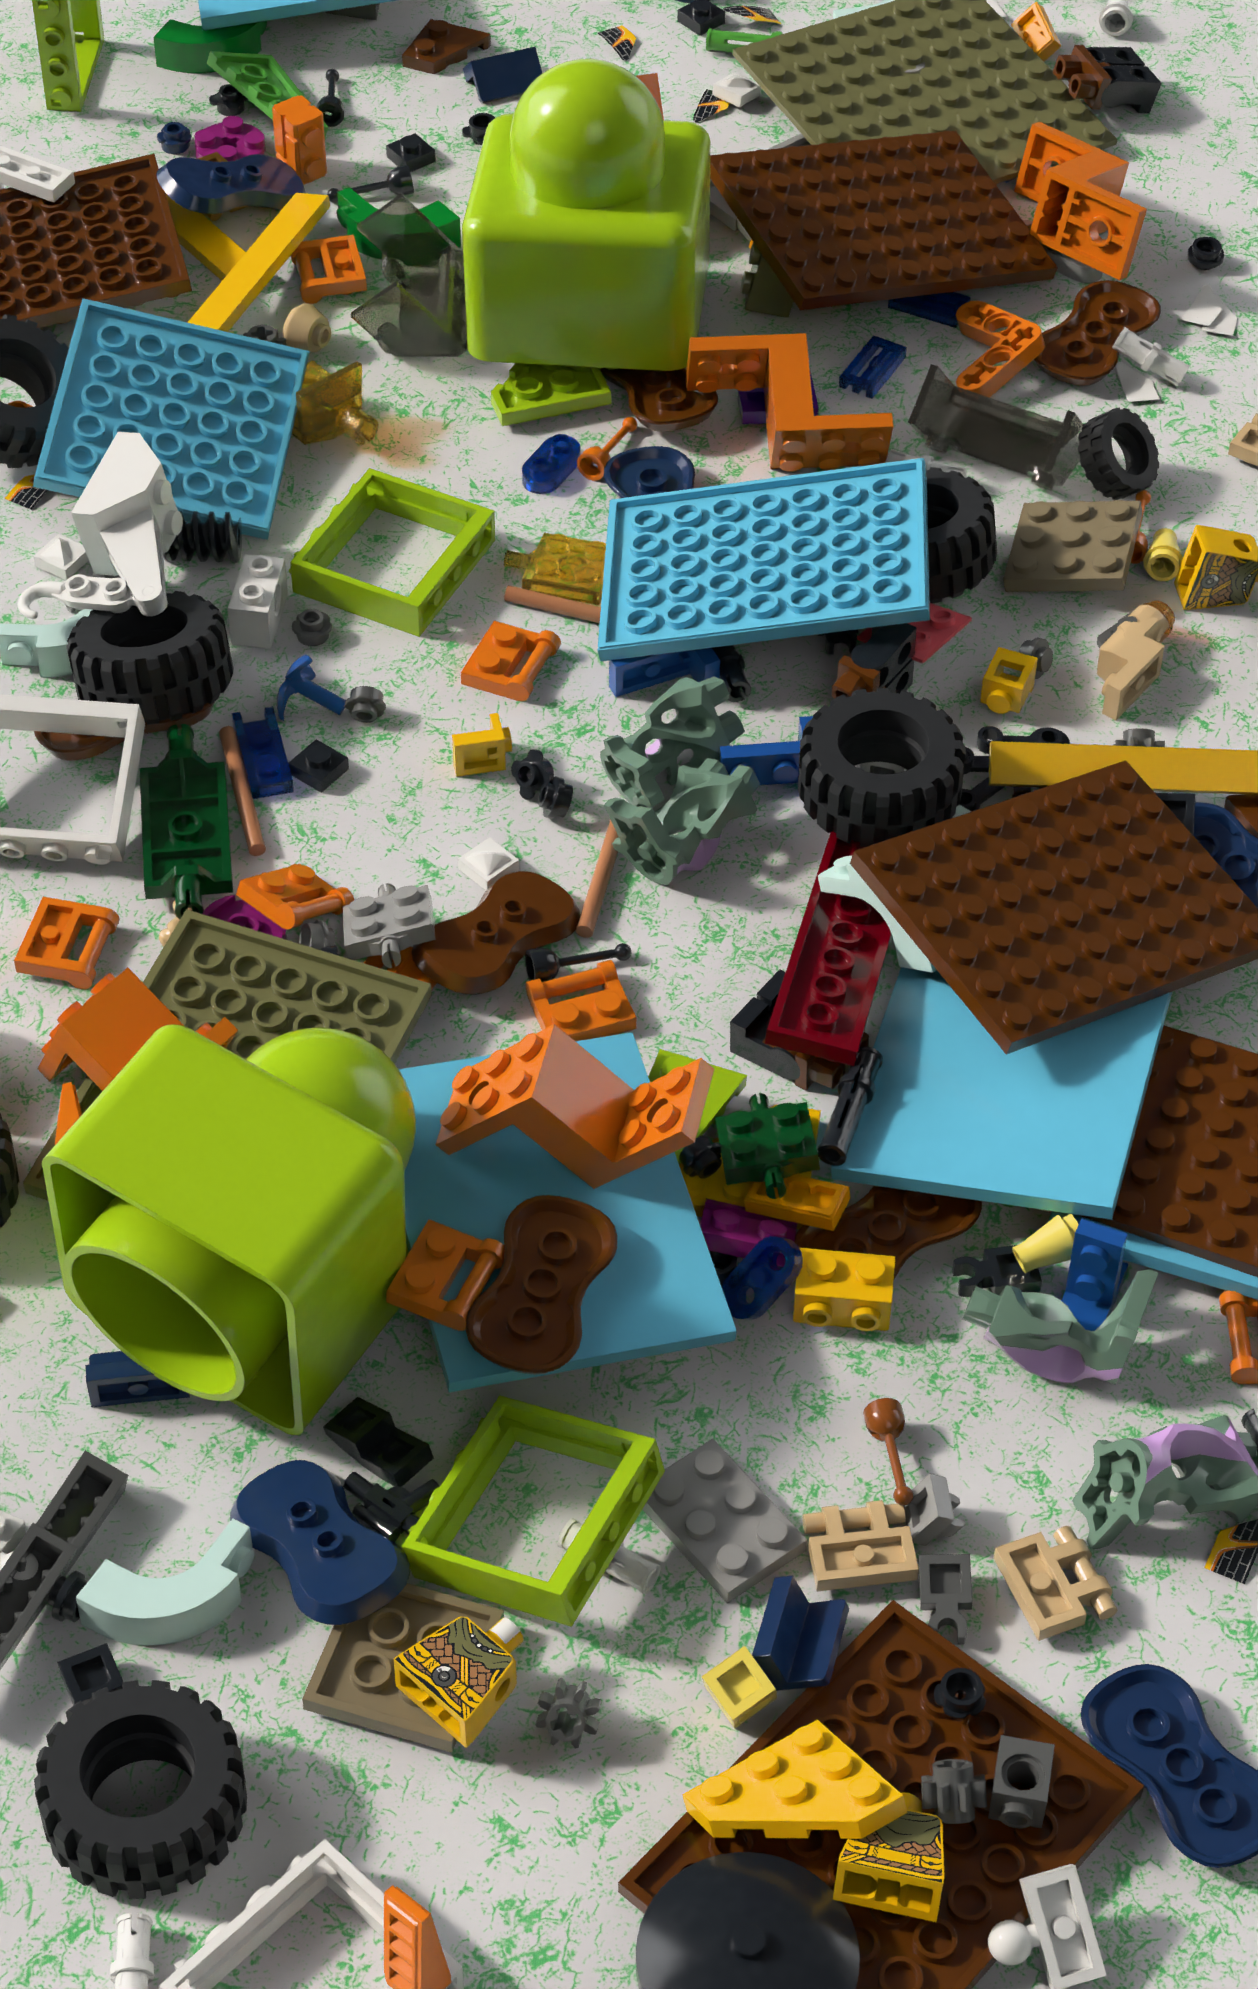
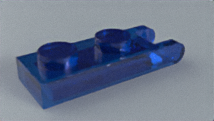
M273 706L264 707L265 719L243 723L240 712L231 713L233 727L236 731L253 799L294 792L293 779Z

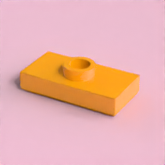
M1037 1L1011 24L1013 30L1044 62L1061 47V43L1045 9Z
M792 1175L784 1178L786 1194L782 1198L778 1196L777 1187L774 1188L776 1199H772L766 1194L765 1182H753L744 1199L746 1212L834 1231L851 1197L849 1186Z

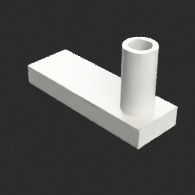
M0 146V190L4 189V185L55 202L75 184L73 171Z

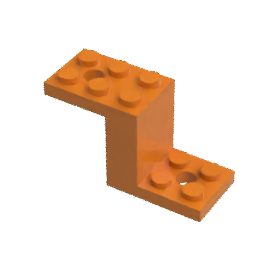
M1042 122L1032 124L1014 189L1015 192L1038 202L1030 234L1039 243L1115 279L1122 280L1127 278L1147 211L1146 208L1120 197L1129 162ZM1052 161H1055L1059 164L1054 167H1051ZM1108 231V238L1106 240L1099 236V234Z
M806 333L690 338L686 372L687 391L698 390L702 393H710L719 389H737L739 391H751L755 388L764 389L770 469L793 472L801 468L820 467L823 470H834L842 466H866L886 463L894 427L892 413L814 416Z
M127 967L117 977L108 973L91 989L90 992L93 995L83 1006L76 1001L58 1017L57 1021L59 1024L50 1032L49 1036L51 1039L41 1049L45 1055L37 1069L50 1082L72 1062H75L103 1091L157 1029L172 1024L184 1025ZM224 1017L213 1028L206 1022L195 1032L227 1048L238 1029Z
M554 1024L536 1034H528L505 1050H497L489 1058L473 1066H466L457 1073L452 1082L453 1092L448 1107L440 1118L441 1128L435 1145L446 1154L451 1155L513 1124L595 1189L695 1142L714 1068L700 1058L683 1067H676L668 1074L650 1083H643L634 1090Z

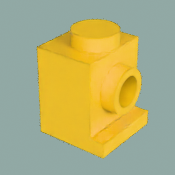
M998 647L982 680L980 703L987 704L991 711L998 714H1004L1008 711L1020 713L1029 692L1032 693L1034 689L1038 658ZM1004 667L1022 671L1020 677L1003 672Z

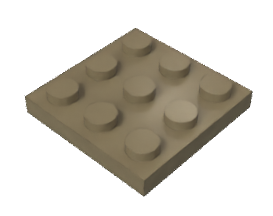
M1039 501L1024 503L1003 577L1005 592L1124 591L1142 517L1141 501Z
M407 1583L392 1601L376 1612L351 1623L333 1626L302 1698L303 1709L452 1753L457 1740L396 1687L394 1658L458 1617H468L486 1633L498 1621L504 1618V1610Z

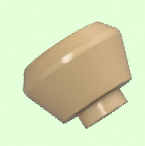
M303 303L293 308L288 314L283 326V338H286L287 346L307 350L310 353L318 352L330 341L331 328L329 321L312 304Z

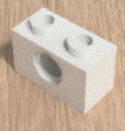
M245 554L228 606L231 645L272 648L288 596L285 558Z

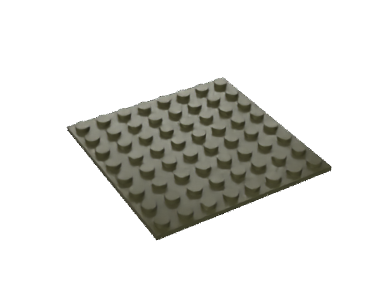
M895 0L733 49L732 53L736 60L811 145L956 131L994 183L998 184L1018 177L1030 129L1034 123L1042 122L1101 150L1116 145L1118 140L1080 99L1072 97L1069 93V88L1064 82L1057 79L1044 61L985 0ZM925 62V68H922L920 72L905 73L909 69H916L917 65ZM1052 161L1051 166L1056 165L1058 163Z

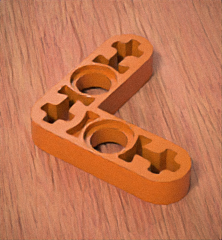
M970 301L960 306L956 312V318L961 333L991 347L957 377L956 385L961 401L970 405L986 401L1040 355L1045 348L1040 326L983 301ZM1003 327H1008V328H1006V329L1003 330V331L993 332V331H995L996 329L1003 328ZM1002 361H1008L1007 363H1005V364H1003V365L993 366V365H995L996 363H999V362H1002Z

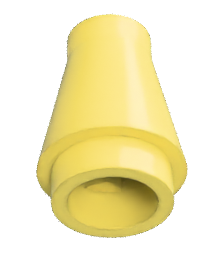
M1162 528L1156 531L1143 559L1146 572L1157 581L1173 579L1178 574L1183 560L1177 543V536L1173 530Z
M1072 1214L1063 1218L1056 1215L1025 1241L1012 1248L1016 1260L1024 1273L1071 1260L1074 1236L1079 1225Z

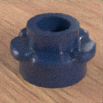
M170 122L157 134V140L161 143L164 152L168 154H181L189 149L192 135L190 134V129L183 124Z

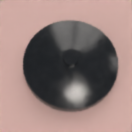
M734 1852L720 1854L696 1862L672 1877L652 1899L645 1911L637 1935L636 1976L639 1989H856L860 1962L858 1939L851 1917L843 1903L833 1900V1890L806 1868L784 1858L764 1853Z

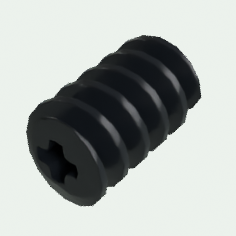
M179 511L183 519L182 530L179 535H176L169 550L165 552L168 561H175L180 550L182 559L187 562L192 560L195 551L200 562H206L211 551L216 562H223L227 551L232 563L239 562L242 550L241 518H239L238 523H233L230 512H225L222 523H217L214 511H210L206 522L202 523L198 511H193L190 522H185L182 511Z

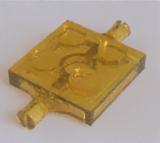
M544 533L537 548L530 554L507 550L504 557V567L508 566L526 570L522 577V589L573 601L600 605L602 600L606 544L601 541L571 538L563 534Z

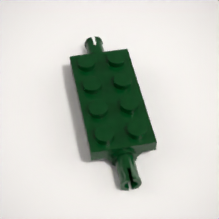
M177 724L168 728V752L157 767L140 768L145 898L147 900L175 897V914L179 919H181L188 908L203 914L202 895L233 893L225 761L207 763L199 757L197 752L194 751L193 728L187 724H181V736H178Z

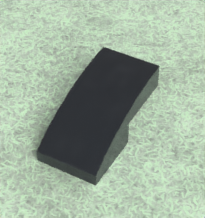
M356 1397L323 1426L325 1434L342 1450L370 1472L394 1487H403L434 1459L428 1443L396 1428L390 1412L360 1397Z

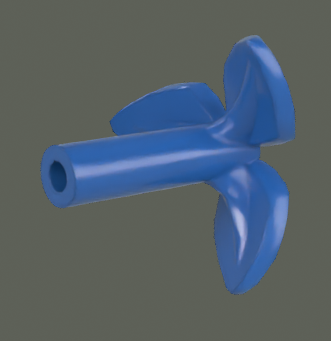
M308 655L299 657L290 666L285 676L286 679L279 688L277 711L278 717L282 721H284L287 701L292 694L300 693L339 716L345 709V699L311 681L316 677V674L309 665L313 660Z

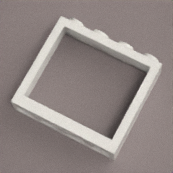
M0 694V729L125 738L109 835L0 827V854L9 858L37 855L51 861H65L67 858L85 859L90 863L98 865L108 864L110 861L123 862L145 729V721L139 704Z
M324 1839L303 1858L297 1855L290 1863L287 1872L272 1886L265 1885L258 1889L249 1899L246 1909L230 1923L227 1921L214 1928L208 1935L205 1945L188 1960L181 1959L174 1964L175 1972L163 1981L159 1988L212 1989L326 1886L333 1890L384 1938V1893L333 1845ZM443 1949L452 1981L445 1989H464L462 1966Z

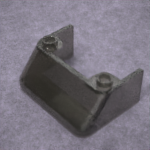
M401 193L357 225V229L382 252L381 270L391 285L352 311L351 318L378 342L381 349L388 354L397 357H458L468 350L463 251Z
M930 365L908 421L911 427L926 440L925 447L942 454H946L947 450L950 449L1032 478L1030 481L1032 484L1052 491L1054 485L1063 486L1080 461L1078 436L1082 432L1084 424L1075 412L1068 410L1064 421L1060 422L954 386L938 366Z

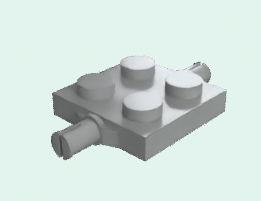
M386 883L387 891H385L383 884L378 888L379 897H360L349 905L343 906L344 947L348 959L356 960L368 956L382 955L383 964L386 967L392 968V959L395 967L400 964L401 950L416 944L435 940L432 898L428 885L420 887L404 886L396 890L394 885Z

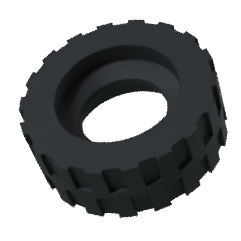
M1119 407L1084 423L1082 432L1078 436L1080 464L1084 468L1085 476L1091 481L1097 491L1103 493L1102 495L1107 498L1112 497L1113 500H1118L1143 491L1153 484L1152 482L1158 476L1159 452L1158 448H1156L1153 434L1150 433L1148 425L1140 419L1138 414L1130 412V409H1120ZM1112 438L1119 444L1123 452L1126 470L1121 467L1114 455Z

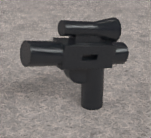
M357 1472L349 1474L343 1484L344 1489L364 1502V1506L361 1503L356 1504L352 1513L375 1529L377 1533L393 1542L403 1532L409 1535L408 1530L410 1527L416 1525L420 1519L415 1513L429 1504L431 1494L437 1487H440L434 1479H431L412 1492L399 1486L386 1490L378 1483L373 1485Z

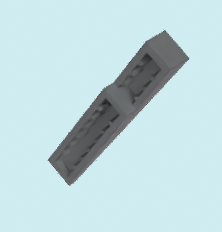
M86 1450L37 1523L31 1524L0 1571V1670L47 1604L55 1583L61 1576L66 1577L125 1492L129 1475ZM30 1553L33 1554L38 1561L36 1574L27 1580L14 1579L17 1571H25L26 1557Z

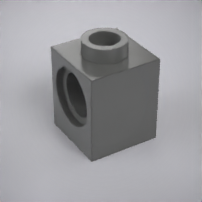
M1001 1735L988 1819L1001 1821L1012 1828L1021 1829L1030 1826L1042 1828L1048 1799L1054 1744ZM1016 1782L1024 1783L1031 1789L1018 1790L1010 1784Z

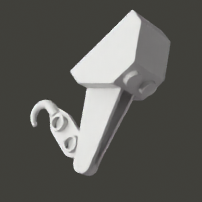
M117 432L73 508L71 515L94 574L119 575L120 578L89 577L78 574L63 582L44 581L34 584L22 593L18 602L20 613L27 618L36 619L38 617V612L31 610L29 606L34 600L42 597L55 598L67 606L78 610L91 609L122 613L134 605L145 616L158 615L167 608L168 601L163 553L169 550L176 535L180 534L183 525L182 515L176 507L171 484L166 479L161 462L141 434Z

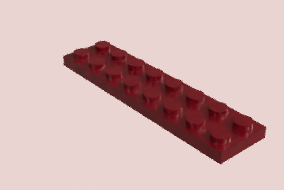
M834 831L830 833L767 1028L764 1044L824 1058L831 1062H840L854 1066L892 933L880 913L866 901L857 897L821 892L818 875L833 867V863L837 859L852 856L855 850L864 848L857 841L851 840L849 844L839 840Z

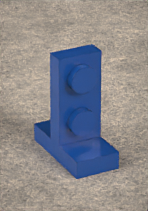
M712 648L609 660V688L615 697L689 674L697 682L714 676L720 677V659Z
M813 716L799 717L798 741L720 746L719 761L725 766L729 776L739 765L751 767L760 785L798 783L800 740L802 739L803 730L807 722Z
M1081 1218L1074 1236L1066 1289L1061 1301L1068 1306L1085 1330L1095 1331L1111 1314L1127 1275L1128 1263L1123 1262L1128 1233Z

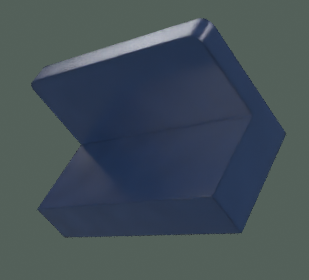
M530 47L470 61L463 68L466 82L474 81L479 101L485 103L523 94L529 85L542 74V69L536 47Z
M122 1351L91 1354L89 1356V1364L85 1365L86 1384L91 1407L190 1398L189 1393L177 1389L154 1376L153 1373L138 1365Z
M793 1575L774 1578L752 1653L753 1658L776 1688V1691L821 1687L830 1683L849 1612V1606L844 1599L809 1603Z

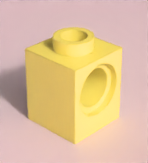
M743 1646L702 1676L705 1688L734 1729L777 1699L776 1688L746 1646Z

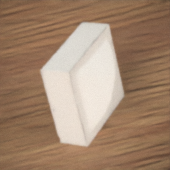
M732 73L714 83L712 95L739 108L756 99L761 94V87L756 82L737 73Z
M57 534L34 555L35 567L64 580L72 577L89 561L83 544L60 534Z
M489 837L458 858V869L484 890H487L501 877L519 871V859Z

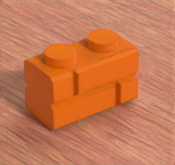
M297 95L275 104L272 107L275 151L277 152L276 158L288 164L298 174L303 185L326 176L323 113L314 105L311 106V102L302 95Z

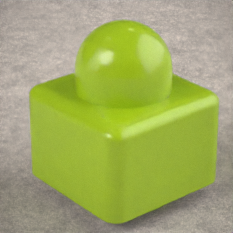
M591 58L566 61L546 70L538 76L521 96L514 113L500 115L487 126L462 224L467 346L469 353L476 359L487 362L561 365V368H570L581 372H590V367L606 368L608 370L621 368L673 371L687 367L689 340L691 337H698L709 267L711 141L707 131L702 126L693 122L663 120L658 104L645 84L625 68L608 61Z
M172 1024L157 1029L42 1160L62 1281L69 1299L79 1310L88 1316L94 1325L117 1348L162 1381L203 1399L231 1401L286 1434L300 1435L400 1308L387 1303L386 1295L387 1289L406 1259L404 1171L413 1151L416 1134L414 1103L411 1092L400 1070L383 1051L366 1039L338 1029L318 1027L288 1032L268 1041L254 1051L247 1059L238 1056L188 1027Z

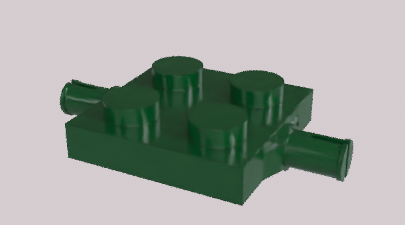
M759 1093L761 1104H758L757 1096L754 1094L749 1099L750 1112L735 1111L726 1116L715 1117L719 1143L722 1145L720 1149L726 1184L732 1185L750 1181L765 1182L766 1194L769 1198L776 1199L774 1190L776 1187L779 1198H782L786 1194L784 1178L797 1173L820 1170L807 1102L797 1104L783 1103L769 1108V1099L765 1094Z

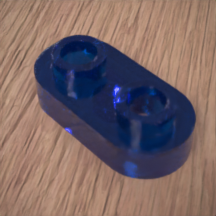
M557 434L546 439L522 466V485L524 488L535 494H547L555 491L577 467V459L581 455L579 442L565 434Z
M769 1236L762 1239L724 1280L721 1287L733 1318L753 1320L761 1317L798 1277L802 1269L803 1257L800 1248L794 1241L777 1236ZM783 1253L785 1265L782 1269H779L777 1257ZM749 1288H752L754 1300L749 1304L746 1300V1292Z

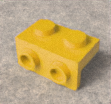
M799 1248L793 1321L814 1327L837 1326L856 1328L861 1331L889 1330L895 1256Z

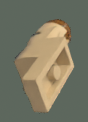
M1155 600L1139 605L1134 611L1118 620V623L1097 637V645L1100 648L1097 675L1105 681L1102 687V695L1105 696L1102 714L1114 720H1117L1160 676L1165 647L1162 642L1172 632L1175 622L1172 609L1164 602Z

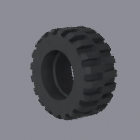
M4 315L0 319V377L11 380L21 386L31 396L36 406L21 408L0 401V464H7L8 468H22L24 463L28 467L38 465L69 348L65 343L60 344L56 340L57 335L49 329L45 332L37 327L38 323L29 319L26 322L18 321L17 316Z
M930 467L929 470H926L929 600L933 604L942 602L943 598L949 596L952 599L961 596L965 589L972 590L978 586L981 580L985 579L996 561L997 541L994 503L991 501V496L985 488L969 476L964 478L960 472L953 470L943 472L941 468Z
M181 591L166 593L167 608L155 616L141 614L138 607L134 605L122 613L91 610L88 617L83 616L76 626L73 627L66 646L78 700L139 704L144 721L148 725L158 724L159 721L166 719L173 721L182 718L183 714L189 712L194 714L202 710L204 704H212L219 698L220 693L225 692L233 676L234 668L223 615L209 600L206 601L203 597L196 594L188 596L185 592Z
M877 688V692H867L866 689L856 690L852 693V696L847 698L843 694L834 698L830 702V707L827 705L821 707L813 715V718L807 722L803 730L802 739L800 740L799 797L804 802V809L813 820L817 819V824L827 833L834 831L839 840L849 844L851 840L860 842L861 847H867L951 819L956 813V807L960 804L966 757L963 736L956 724H953L952 718L943 709L937 711L936 705L924 697L921 700L916 699L911 692L901 690L899 694L889 692V688ZM868 762H887L907 769V771L896 774H875L855 766Z
M138 1680L122 1682L123 1689L109 1692L108 1687L92 1693L93 1700L86 1705L81 1701L77 1702L66 1711L67 1722L65 1724L57 1722L53 1725L46 1736L48 1747L44 1746L39 1751L36 1761L38 1775L34 1779L35 1796L46 1840L51 1845L53 1856L61 1867L70 1868L72 1878L79 1883L89 1886L94 1880L96 1881L98 1893L112 1897L117 1895L118 1890H124L128 1892L129 1899H146V1891L159 1889L161 1890V1895L165 1896L178 1892L176 1884L186 1879L191 1885L206 1876L205 1866L208 1863L217 1866L229 1854L227 1841L232 1843L238 1839L243 1827L242 1815L247 1811V1791L241 1748L238 1747L237 1735L231 1723L223 1720L221 1710L212 1701L204 1700L200 1704L198 1692L185 1686H180L177 1692L171 1690L170 1682L152 1680L151 1686H139ZM157 1760L168 1762L181 1768L192 1778L187 1789L179 1799L160 1812L148 1816H117L102 1810L92 1802L96 1790L110 1774L125 1765L138 1761Z

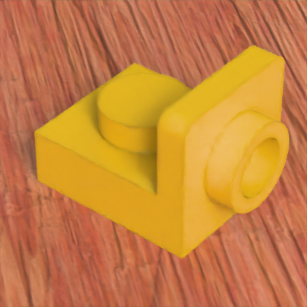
M498 713L489 714L490 730L452 735L453 766L456 777L506 770L505 753L512 752V739L509 727L502 728Z

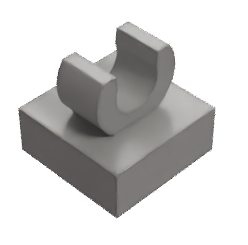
M930 1473L912 1489L913 1500L910 1504L905 1505L904 1509L906 1526L910 1527L913 1543L926 1546L939 1534L951 1537L965 1526L964 1520L954 1518L953 1510L960 1504V1499L956 1495L949 1493L946 1477Z

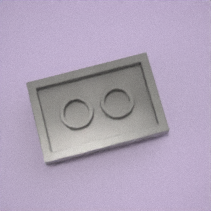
M713 1438L667 1467L642 1509L727 1604L807 1551V1539Z

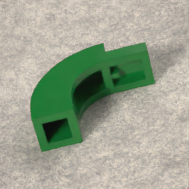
M170 19L153 37L156 66L182 73L216 72L207 64L210 51L258 54L262 51L260 35H263L265 32L267 21L203 30L202 26Z
M350 187L337 192L338 209L336 214L338 221L343 228L347 229V235H354L358 252L364 255L392 262H417L441 257L461 248L460 217L439 200L415 211L393 213L373 207Z

